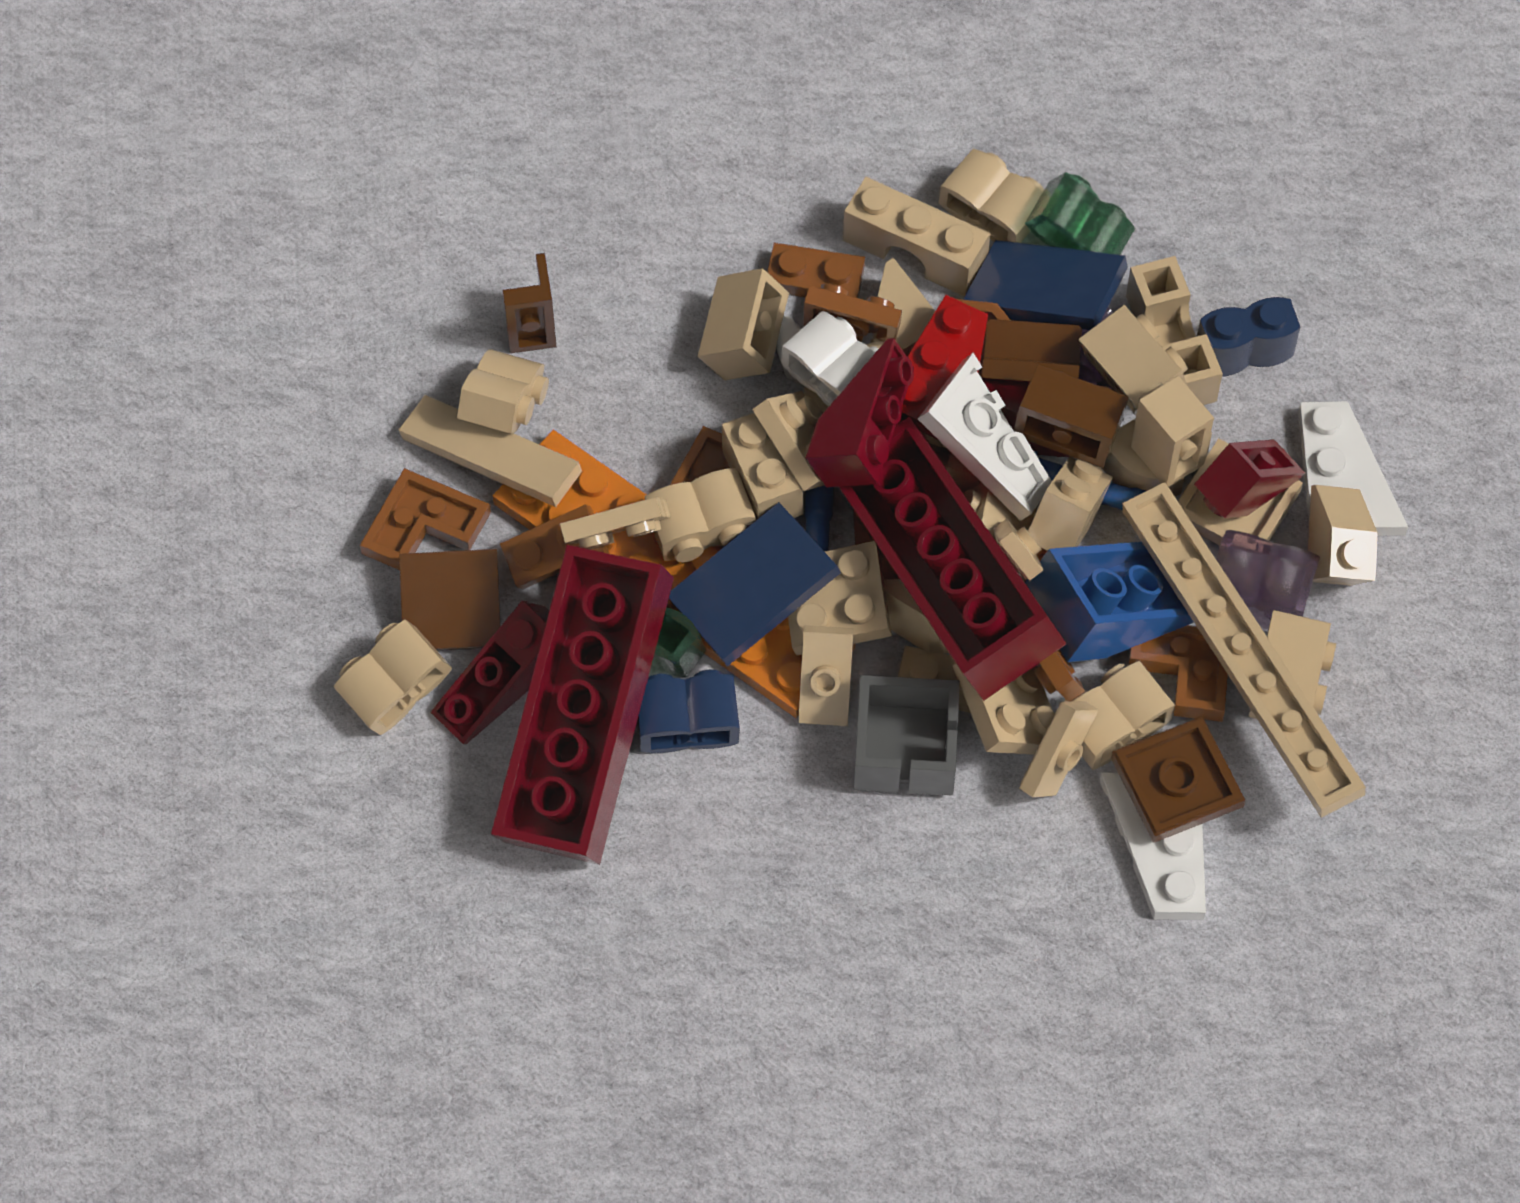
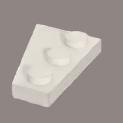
M974 353L962 360L918 420L1021 521L1034 511L1052 481L1023 433L1014 432L1000 410L1006 405L996 390L991 393L989 392L977 372L982 366Z
M1348 401L1300 402L1298 415L1303 469L1305 472L1308 523L1310 520L1312 485L1360 489L1378 532L1377 536H1406L1408 525Z
M1101 773V786L1114 810L1115 822L1128 846L1133 859V868L1153 919L1204 920L1206 902L1202 824L1153 843L1119 774Z

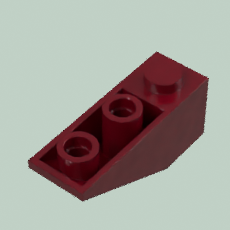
M887 338L817 421L805 459L826 487L878 484L883 465L889 457V446L896 424L901 419V409L908 386L912 383L914 377V366L911 360L905 355L894 338Z
M522 600L431 710L430 713L462 744H468L529 691L550 611L545 606Z

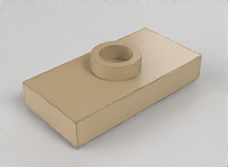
M1005 519L994 528L995 532L993 534L999 547L1026 580L1033 579L1043 571L1036 556L1042 549L1024 526L1017 531L1009 520Z
M804 625L798 723L848 726L854 628Z
M1068 701L1059 704L1020 783V790L1031 797L1057 795L1068 771L1076 766L1082 756L1083 747L1081 745L1099 709L1086 701Z

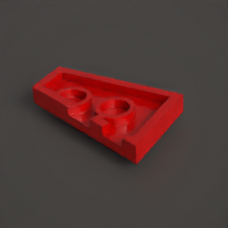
M948 295L944 296L908 355L914 366V377L912 383L908 386L902 405L900 422L910 417L919 431L937 439L918 418L962 360L974 353L980 363L988 319L987 313Z

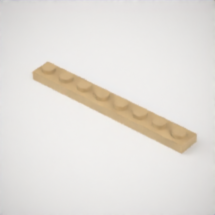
M1164 482L1122 503L1125 517L1320 817L1322 818L1365 796L1366 786L1167 484Z

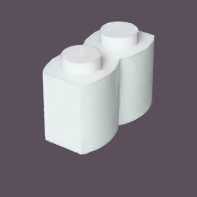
M822 311L782 346L781 363L794 378L808 389L816 392L829 407L879 348L874 346L868 347L858 341L853 327L842 317L834 318L827 312Z

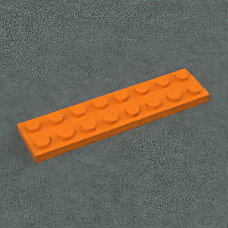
M554 429L539 445L578 461L582 472L559 504L554 507L504 484L493 494L494 505L529 530L585 504L590 506L593 513L596 514L643 501L647 495ZM626 530L612 534L615 543L606 545L610 554L661 564L674 577L671 590L723 548L721 546L709 547L703 550V553L698 558L688 562L664 561L654 532L638 537H628ZM668 599L662 622L664 626L794 718L798 717L802 655H796L792 648L788 617L727 666ZM856 643L852 646V652L855 650Z

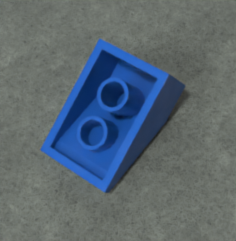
M1142 542L1048 549L1040 561L1043 571L1033 579H1027L1025 582L1067 643L1059 649L1067 662L1105 659L1194 623Z

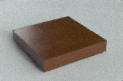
M497 549L399 554L402 621L407 620L414 625L437 651L483 648L501 626Z
M1202 716L1112 751L1111 760L1153 843L1241 809L1245 805L1246 800Z

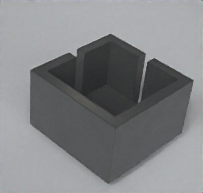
M860 675L854 790L899 793L900 783L909 784L908 793L953 796L956 774L960 680Z

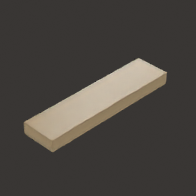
M424 395L399 428V433L403 440L554 507L559 504L582 472L578 461L519 435L457 419V408L427 395Z

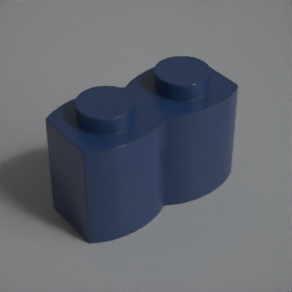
M1271 297L1256 301L1246 309L1225 307L1207 313L1200 319L1197 336L1207 334L1223 373L1222 377L1241 372L1249 365L1254 367H1270L1289 360L1294 355L1301 326L1291 299Z
M710 669L697 672L693 677L687 679L673 678L668 674L649 676L637 719L641 752L667 753L687 748L715 749L739 744L740 726L734 675L722 674L718 670Z

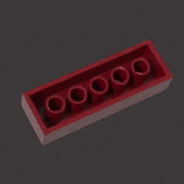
M908 417L895 427L889 446V457L883 465L878 484L841 486L840 489L964 676L983 701H985L1067 643L912 419Z
M572 545L566 546L491 835L504 843L600 865L674 579L661 564Z

